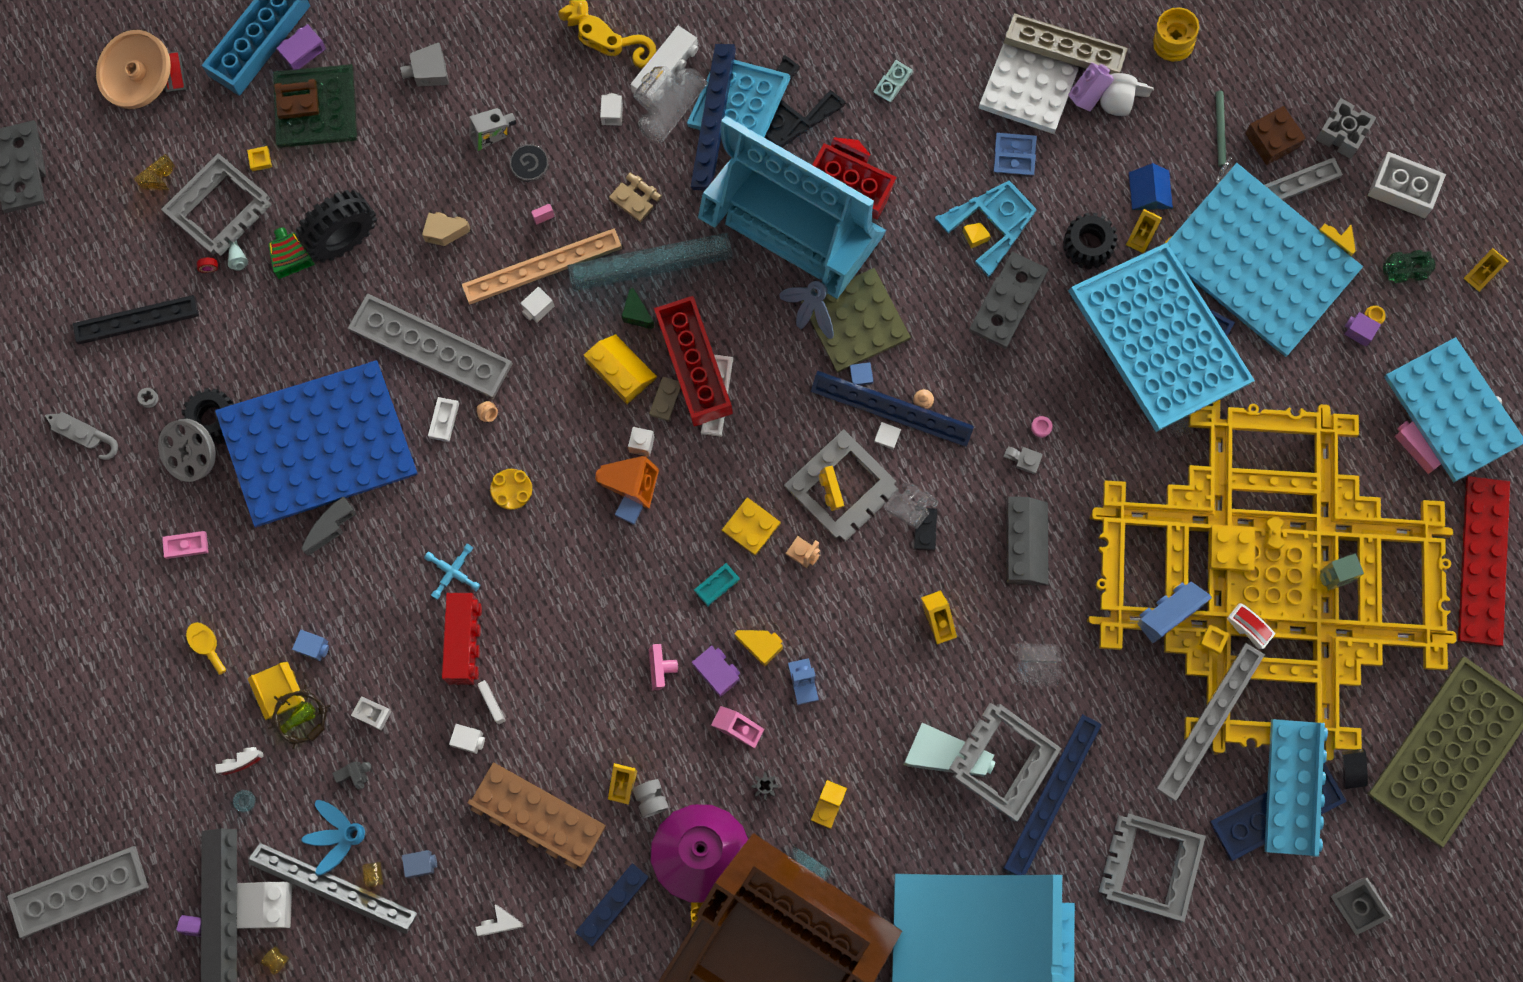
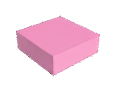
M550 204L532 211L536 225L555 217Z

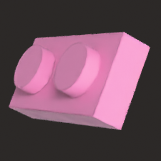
M201 531L163 537L164 558L171 559L208 553L207 533Z

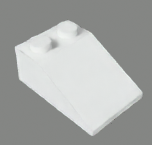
M237 883V929L290 928L292 883Z

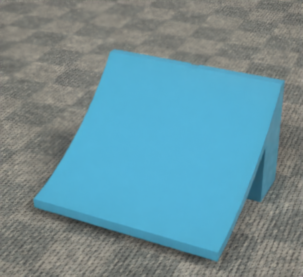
M725 116L721 120V139L725 151L732 158L703 192L698 218L715 228L727 214L725 225L820 279L827 287V294L838 299L885 235L886 230L872 222L874 200Z
M895 874L893 925L902 930V933L893 947L892 982H1074L1075 903H1062V875Z

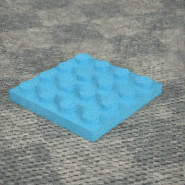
M734 60L725 116L765 137L791 79L790 75ZM710 73L687 121L688 127L701 129Z

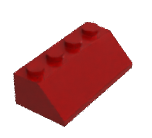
M825 143L812 164L814 167L874 200L872 218L878 220L897 177Z

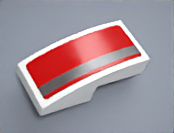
M1239 603L1227 617L1238 633L1246 634L1258 649H1264L1275 635L1273 630L1258 615L1242 603Z
M256 747L244 748L243 752L237 753V762L236 759L222 760V764H216V773L227 775L246 769L258 762L263 757V752L257 750Z

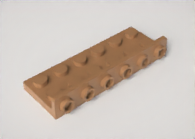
M494 762L472 800L469 799L468 804L472 806L471 811L480 816L483 813L491 816L489 821L499 827L502 823L510 827L508 832L517 837H520L521 834L528 837L526 842L536 848L539 845L547 848L545 853L556 859L560 855L566 859L565 864L575 870L577 866L584 867L606 827L603 823Z

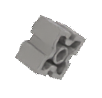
M1340 98L1316 140L1328 147L1334 144L1339 147L1337 152L1351 159L1376 117L1364 110L1360 113L1354 111L1355 105Z

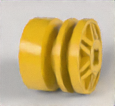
M1180 7L1171 8L1162 13L1158 19L1153 39L1154 49L1161 58L1172 62L1181 61L1188 58L1193 52L1199 31V21L1195 14L1188 9Z

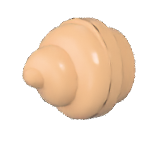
M925 389L917 391L913 398L914 405L930 409L934 403L933 394Z
M485 401L477 406V414L483 422H491L497 417L498 409L494 403Z

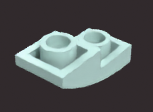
M895 60L886 76L884 75L877 85L874 93L891 103L911 76L913 70Z

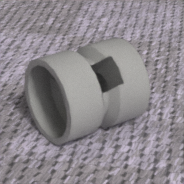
M659 779L645 782L632 789L636 801L641 802L639 809L642 818H647L669 809L665 796H661L663 790Z

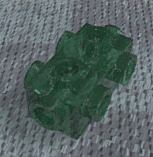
M1415 250L1407 254L1395 252L1387 258L1386 263H1383V273L1388 275L1389 280H1395V283L1405 282L1408 278L1423 281L1428 279V276L1435 270V259L1432 258L1431 251Z

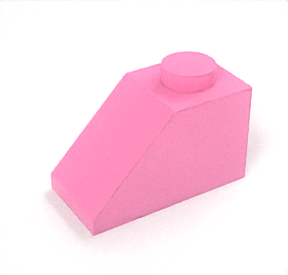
M720 706L711 726L753 748L756 747L764 731L762 727L737 711Z

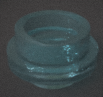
M248 790L237 792L233 798L234 807L241 812L250 811L256 802L254 794Z

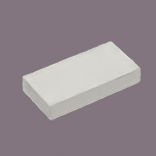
M485 680L478 683V687L497 724L505 722V718L488 683Z

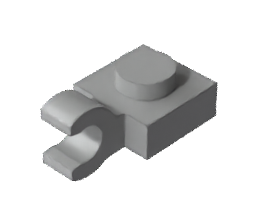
M1008 446L1004 457L1016 461L1015 468L1036 474L1043 454L1025 447L1019 452L1017 449Z

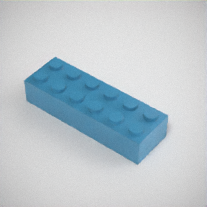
M253 0L202 64L206 74L240 96L280 43L309 9L310 4L308 0Z

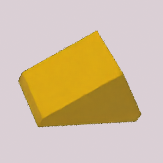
M1143 209L1126 245L1141 253H1145L1162 217Z
M1492 248L1463 279L1480 292L1507 264L1508 260Z
M614 763L608 800L629 805L637 775L635 768Z

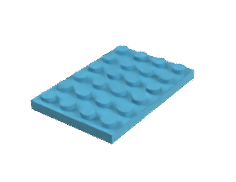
M1456 337L1384 376L1453 483L1523 445L1522 434Z

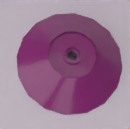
M692 804L674 811L659 825L651 843V864L658 881L671 895L690 903H703L714 883L747 842L748 838L743 826L729 812L713 805ZM699 846H702L705 850L704 852L699 853L696 849Z

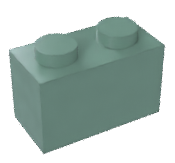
M1355 553L1330 562L1320 570V579L1329 591L1352 583L1362 576L1364 572Z

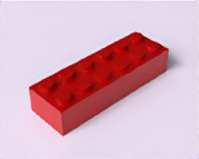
M694 296L654 308L693 426L695 427L733 414L732 405Z

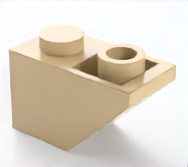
M439 212L435 214L428 213L422 236L425 242L446 246L470 232V226L468 221L462 217L451 218Z

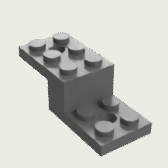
M33 120L0 128V200L2 210L5 213L45 204L41 177L46 176V170L36 121ZM24 140L22 147H14L16 141ZM19 185H25V189L22 192H16Z
M1012 251L999 277H996L969 328V332L1006 349L1049 269ZM1017 274H1024L1027 280L1023 283L1018 282L1015 278ZM998 317L1002 320L1003 324L995 326L992 324L991 319Z

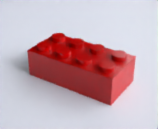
M473 593L446 594L442 679L449 685H474V679H478L479 668L475 666V659L479 658L480 647L476 644V639L481 634V626L478 624L477 619L482 614V605Z

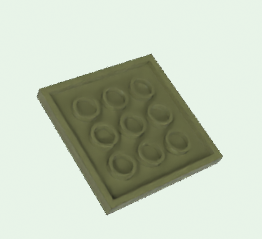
M875 268L853 277L838 299L829 294L823 299L833 326L834 336L832 339L827 338L820 329L816 320L815 310L810 318V322L836 373L849 368L850 365L858 364L911 339Z

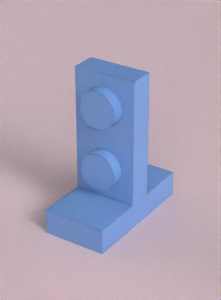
M809 658L788 663L797 705L819 701L815 686L816 676L814 668H811Z

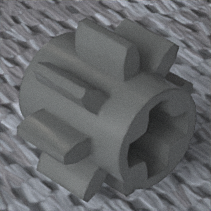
M764 772L761 779L755 776L757 785H751L753 789L758 790L755 797H758L760 794L764 795V801H766L769 794L775 797L773 788H779V785L773 784L775 776L769 779L766 772ZM761 782H763V783L769 782V783H770V784H769L770 790L767 791V790L765 789V790L761 791V790H760V789H761V784H760V783H761Z

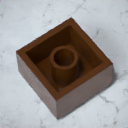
M1285 106L1252 122L1245 132L1266 166L1300 148L1306 139Z

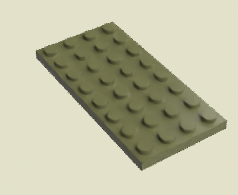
M1461 657L1367 795L1434 844L1443 848L1522 732L1523 698L1466 657Z

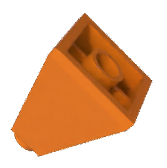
M640 456L601 465V468L596 472L595 479L603 487L623 497L625 496L645 508H650L659 469L646 456Z

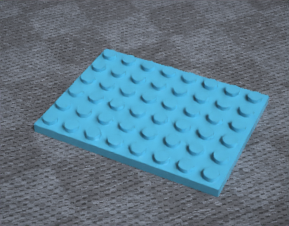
M1238 163L1232 167L1167 242L1191 280L1285 357L1289 355L1363 267Z
M1168 243L1072 286L1068 290L1156 432L1255 381Z

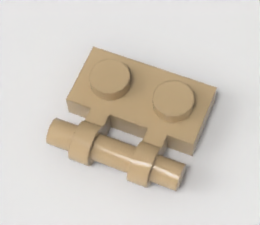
M630 172L626 179L631 184L626 186L624 183H621L609 196V199L641 223L653 209V205L649 203L650 199L652 198L659 202L662 195L657 192L656 188L644 183L641 177L635 176ZM639 188L645 195L641 197L634 191Z

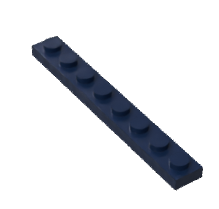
M715 44L691 181L692 190L705 191L714 180L721 141V120L725 117L736 52L734 44Z
M817 371L811 392L966 447L974 428L973 425L820 371Z
M1083 714L1081 715L1003 869L1014 875H1026L1102 724Z

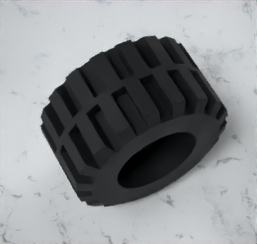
M1084 213L1083 217L1081 215L1077 216L1076 220L1071 221L1063 239V250L1067 251V259L1072 257L1071 263L1075 264L1078 262V267L1080 268L1087 265V269H1091L1094 265L1096 269L1100 267L1101 263L1104 265L1112 256L1117 244L1116 228L1111 227L1112 222L1110 220L1105 221V216L1098 217V213H1093L1092 216L1089 213ZM1085 233L1093 234L1099 238L1101 246L1088 248L1081 243L1079 236Z
M205 388L204 392L198 390L196 391V396L193 397L191 395L188 397L190 399L189 403L185 401L184 406L186 410H182V415L184 416L182 419H191L201 424L202 415L206 410L213 407L221 409L235 403L224 392H219L218 389L213 388L211 391L209 388ZM218 420L211 425H202L210 434L213 442L215 441L217 444L222 443L221 439L224 436ZM196 434V439L202 442V437Z

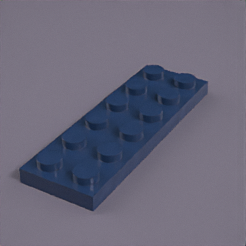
M1323 763V772H1325L1326 781L1322 785L1325 803L1324 807H1321V815L1346 802L1325 763ZM1267 792L1209 822L1230 861L1265 844Z

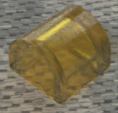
M381 862L363 864L365 886L371 888L384 885Z

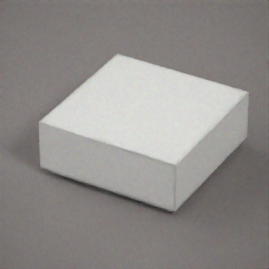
M881 422L874 443L894 450L901 429Z

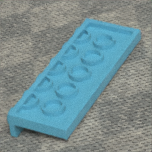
M1271 719L1265 852L1319 857V852L1322 851L1323 842L1320 839V830L1323 829L1324 819L1321 816V807H1324L1325 803L1322 785L1326 781L1323 763L1327 759L1324 741L1327 740L1328 736L1325 723Z

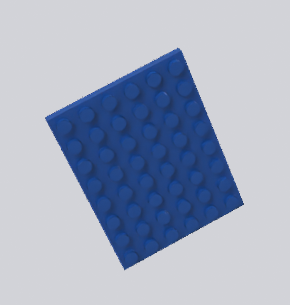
M377 360L215 410L255 528L336 502L342 497L348 498L418 475Z

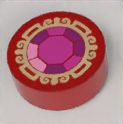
M209 257L201 258L197 261V270L201 273L217 271L218 261Z

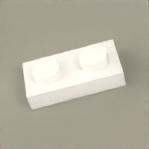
M438 397L428 433L429 438L450 442L459 407L458 401Z

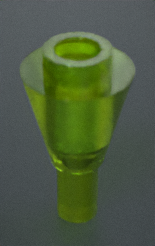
M301 701L288 721L280 726L282 732L285 734L293 727L314 719L316 710L309 702Z

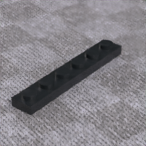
M194 295L73 323L75 340L78 345L198 317L199 311L196 297Z

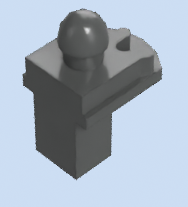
M352 762L332 774L336 783H342L352 778L354 786L361 790L365 787L364 783L368 782L365 772L370 771L371 764L369 762H363L362 764L361 762Z

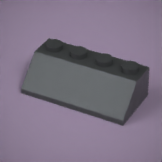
M1008 496L1006 501V584L1049 585L1047 502L1031 497Z

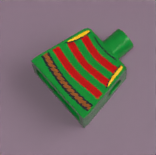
M278 228L274 231L276 240L269 242L268 245L273 271L278 279L315 265L296 238V233L288 235L285 228Z

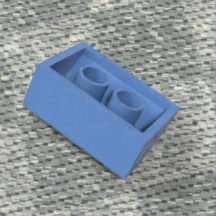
M1189 582L1187 585L1181 583L1173 589L1175 594L1168 598L1165 595L1156 602L1158 606L1155 609L1151 610L1148 608L1139 615L1141 619L1137 624L1150 641L1154 643L1204 606L1212 598L1210 594L1193 582Z

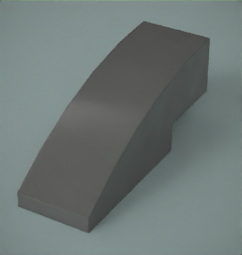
M345 497L334 503L311 529L301 548L307 556L344 533L340 525L356 515V512Z

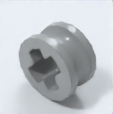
M144 388L138 393V401L144 407L151 408L157 404L158 394L153 389ZM149 393H151L150 395L153 397L152 400L149 399L146 402V400L143 397L148 396Z

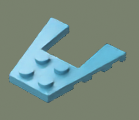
M1010 180L977 198L970 199L969 202L959 207L956 206L948 212L935 217V220L949 234L979 209L1004 235L1001 240L975 261L988 277L991 276L1036 213V208Z

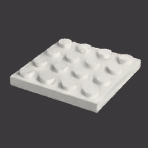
M1003 43L979 104V109L1054 134L1079 67Z

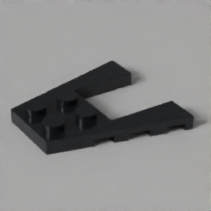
M784 55L776 71L787 73L792 79L800 70V66ZM829 90L809 114L803 117L781 100L764 138L782 148L844 107L846 101L832 90Z

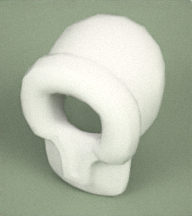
M1113 73L1110 75L1114 80L1100 98V104L1109 114L1127 116L1132 109L1134 96L1149 97L1154 88L1137 82V79L1132 75Z

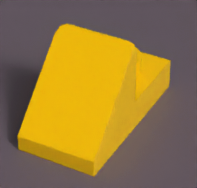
M1327 224L1320 228L1319 231L1347 254L1350 256L1354 254L1356 250L1352 225L1342 235L1334 227Z
M827 780L811 821L831 829L847 788Z

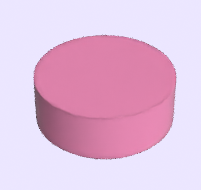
M1039 416L1033 420L1031 430L1037 437H1046L1052 431V422L1045 416Z

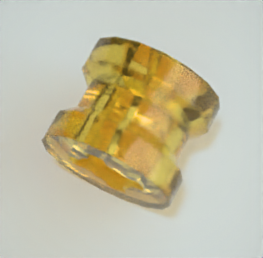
M275 946L264 956L260 964L267 966L270 969V973L276 975L289 961V957L282 955L280 949Z

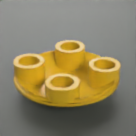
M506 469L494 475L490 486L491 496L494 502L504 509H518L529 501L532 495V483L524 471Z

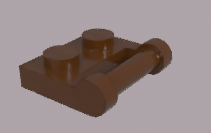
M309 79L308 82L284 85L281 83L274 84L277 116L279 119L319 115L315 79ZM310 90V94L286 97L283 95L285 92Z

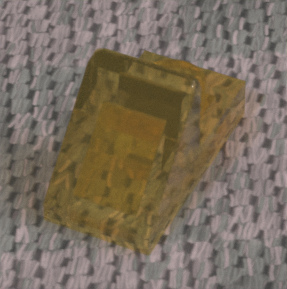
M164 154L136 176L134 180L141 189L170 190L161 178L171 174L175 165Z

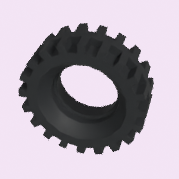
M344 190L342 194H339V192L334 193L332 198L326 197L323 203L314 205L315 209L311 212L308 211L305 214L306 218L300 220L299 224L301 226L296 228V238L315 262L320 260L322 263L327 259L333 261L336 256L342 257L348 250H353L354 246L360 245L363 242L362 239L370 235L369 230L375 228L374 223L377 222L375 216L377 215L360 192Z

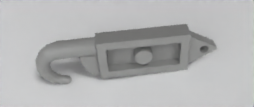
M62 411L60 414L45 415L52 431L86 448H95L101 441L109 444L111 451L107 455H99L100 459L109 460L116 455L118 444L113 437Z

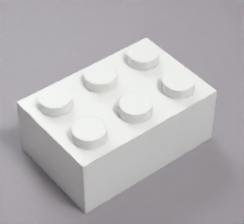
M1387 152L1379 165L1368 196L1426 218L1434 207L1446 174Z

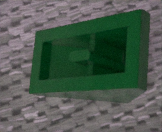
M634 288L629 289L622 313L623 322L652 329L654 328V322Z

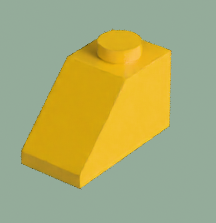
M938 591L921 597L924 612L936 643L940 644L956 638L957 635L949 603L943 593Z
M737 630L734 633L735 638L764 667L783 649L781 644L783 641L776 633L771 634L769 631Z

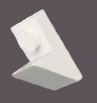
M361 696L351 716L382 730L391 714V710Z
M495 905L497 923L494 922V919L482 921L481 926L476 927L477 936H485L523 928V923L498 905Z

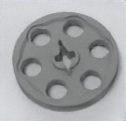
M179 419L167 424L161 431L158 441L159 455L163 465L171 475L179 480L192 482L207 476L211 472L216 458L215 446L210 434L200 423L191 419ZM180 425L185 428V435L180 432ZM196 434L202 437L201 444L197 442ZM168 436L172 438L173 446L168 444ZM201 454L206 457V464L202 463L200 459ZM172 457L177 459V467L173 465ZM189 465L194 469V476L188 471Z

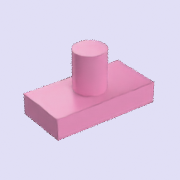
M653 644L649 648L652 691L661 690L665 687L664 673L678 672L677 660H663L661 644Z

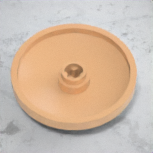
M130 30L119 34L106 45L97 63L96 79L100 92L108 101L124 109H136L148 105L160 95L167 84L171 68L168 50L161 40L146 31Z

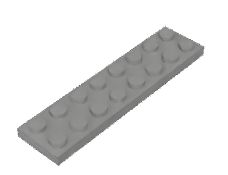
M368 293L348 327L349 331L492 399L495 398L513 364L512 361Z

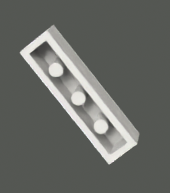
M678 25L630 84L632 93L650 105L654 100L658 101L666 85L670 86L673 83L674 75L685 68L686 60L697 53V37Z

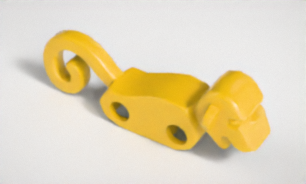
M570 0L569 5L558 11V16L561 20H568V26H579L578 37L584 45L607 56L619 55L622 52V47L643 44L649 49L648 57L645 60L640 59V56L644 54L642 47L637 48L633 52L632 57L634 65L643 69L656 53V46L649 37L632 35L622 38L621 35L614 33L600 18L589 15L586 0Z

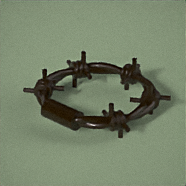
M304 685L303 690L280 696L279 699L274 696L277 703L272 716V726L268 727V729L274 728L289 744H293L292 749L295 748V744L310 740L314 741L325 730L324 722L326 720V712H328L327 708L331 707V705L324 706L309 690L307 691V685ZM292 696L304 697L305 703H307L308 698L316 701L319 707V712L315 713V716L321 714V723L306 738L293 736L294 731H292L291 736H288L280 728V721H283L284 718L278 720L277 712L285 702L290 705L287 700Z

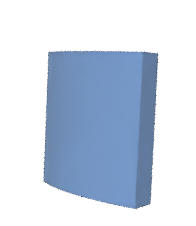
M996 133L994 172L1034 175L1037 136Z

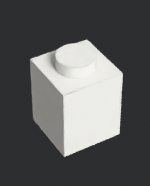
M613 93L602 95L600 115L602 125H622V96Z
M539 287L521 302L523 315L528 320L533 319L536 323L555 307L553 300Z
M633 427L628 444L629 452L650 457L655 438L654 432Z
M456 724L449 745L477 754L478 749L482 750L485 737H482L483 733L480 730Z

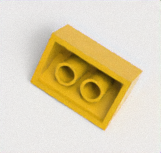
M616 334L598 341L584 354L586 363L626 404L631 402L657 378Z

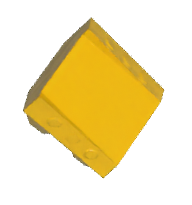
M288 662L279 663L248 678V682L265 720L273 716L277 703L274 696L279 699L280 696L300 690L295 680V673L291 670ZM301 696L290 697L287 700L290 705L285 702L279 708L277 715L305 704L304 698Z

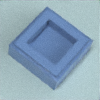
M870 362L850 365L852 383L857 385L873 384Z
M624 496L615 516L634 525L643 506Z

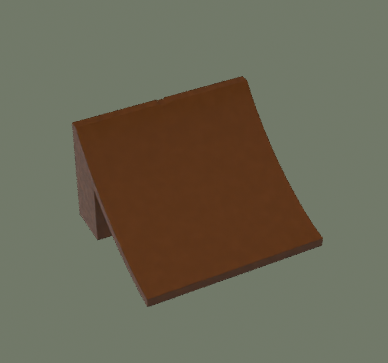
M753 833L714 883L696 914L698 919L658 982H874L900 937L902 930Z

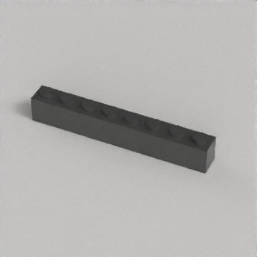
M221 828L202 831L201 982H237V829Z

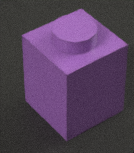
M1359 312L1355 317L1351 316L1344 326L1348 329L1344 335L1366 347L1372 341L1381 324Z

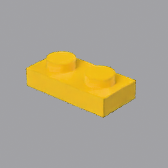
M833 465L824 467L820 471L819 481L826 491L825 501L827 506H830L831 511L842 508L844 502Z

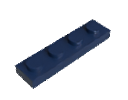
M632 863L575 933L593 947L649 877Z

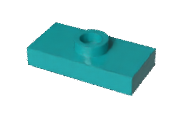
M725 563L696 587L694 592L708 607L735 585L740 578Z

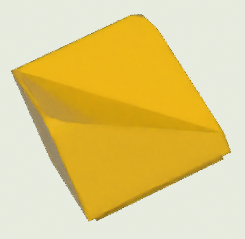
M981 223L963 227L962 232L971 248L990 240L989 232Z

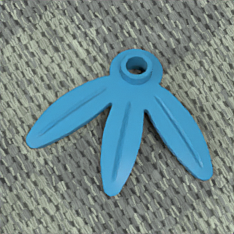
M316 800L315 807L330 824L338 828V830L313 832L303 836L301 839L303 843L313 846L338 844L316 868L315 874L321 876L335 868L344 859L351 845H358L363 841L365 829L358 823L350 824L346 816L333 805L322 800ZM357 831L356 837L353 838V832Z

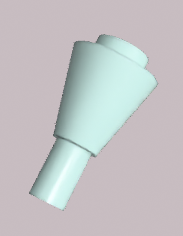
M228 240L230 245L228 267L234 270L244 269L248 265L247 258L237 244V240L234 243Z

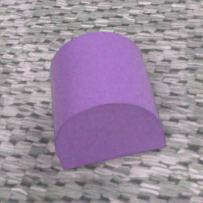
M182 915L178 921L177 932L182 935L201 937V918Z

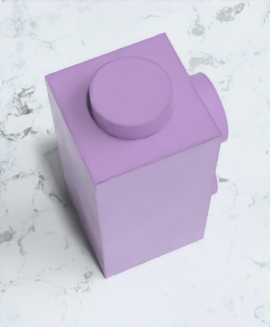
M1091 62L1068 94L1076 106L1089 112L1093 109L1114 80L1109 74L1110 69L1103 64L1098 66Z

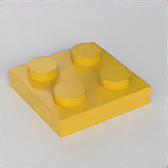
M747 497L723 527L722 532L756 556L781 522Z
M1212 525L1210 527V569L1253 572L1255 570V528Z

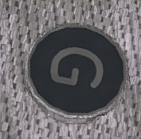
M524 144L512 152L509 166L513 176L519 181L534 183L541 180L547 174L550 161L542 147L535 144Z

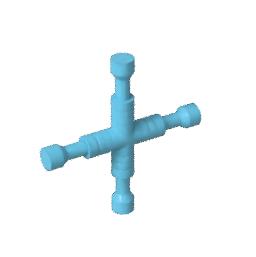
M465 545L464 551L460 557L456 558L452 565L443 560H438L430 552L426 553L424 559L432 561L438 568L446 572L437 590L431 594L432 597L438 600L445 586H448L453 577L461 583L469 585L475 592L479 589V583L469 580L468 576L458 571L464 563L467 554L473 550L471 545Z

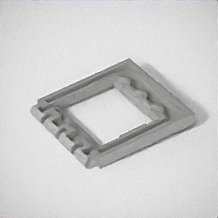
M218 153L161 210L212 255L217 253L221 256L230 247L227 241L230 240L234 243L245 232L241 227L244 226L248 229L259 218L256 212L258 211L262 215L272 204L268 201L270 197ZM228 175L234 183L245 192L247 191L254 199L211 240L192 220H188L186 216Z
M844 429L784 484V487L836 539L840 536L845 542L856 532L851 526L852 524L858 529L871 518L866 512L867 510L874 515L886 504L881 498L882 496L889 501L899 491L894 485L896 480ZM851 452L857 458V461L879 481L835 522L806 492L819 481L820 471L824 467L832 465L834 467L845 455Z
M989 703L982 714V717L987 722L979 719L971 732V735L976 740L974 741L968 737L959 752L965 758L962 759L957 756L949 770L955 773L953 775L954 779L1007 817L1018 822L1062 748L1001 704L995 706ZM1002 721L1036 745L1004 798L999 796L997 791L983 781H978L970 775L971 770Z
M1129 813L1127 817L1118 816L1115 831L1123 834L1122 836L1113 835L1109 852L1117 854V857H1107L1104 873L1112 875L1111 879L1102 877L1099 893L1106 894L1107 900L1185 922L1206 836ZM1137 829L1167 839L1171 838L1180 841L1165 904L1134 893L1131 895L1121 892Z

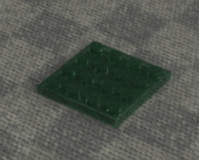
M352 64L273 72L274 84L281 83L284 85L308 82L309 79H315L319 115L279 119L274 88L275 131L278 148L358 140L354 67ZM310 90L285 92L283 95L286 97L310 94Z

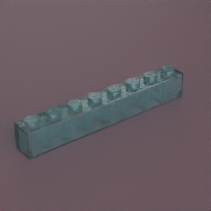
M728 233L567 266L573 292L732 260V250Z

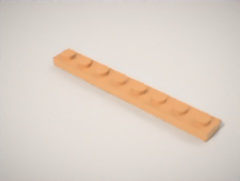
M614 228L463 283L462 287L470 305L622 249V246Z

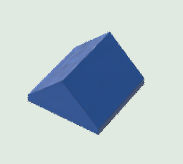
M1152 163L1129 172L1132 210L1173 209L1169 170Z

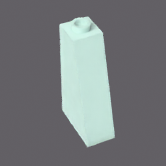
M922 723L904 765L952 772L949 768L957 756L962 759L965 758L959 753L965 742ZM984 750L971 770L970 775L984 777L986 773L991 774L995 765V761L992 760L994 754Z

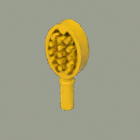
M202 623L191 624L186 633L190 647L198 654L206 655L219 675L225 673L226 668L220 661L217 653H215L217 640L212 630Z

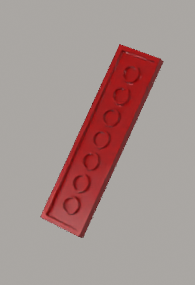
M1472 476L1466 477L1458 641L1503 646L1510 481Z

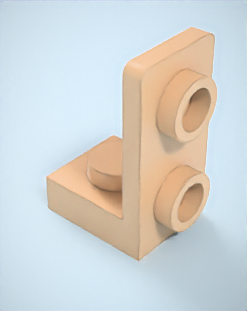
M797 536L786 552V555L807 568L809 564L814 565L820 556L819 542L815 540L813 545Z

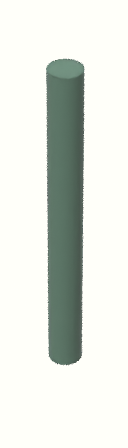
M1216 91L1218 167H1226L1224 92Z

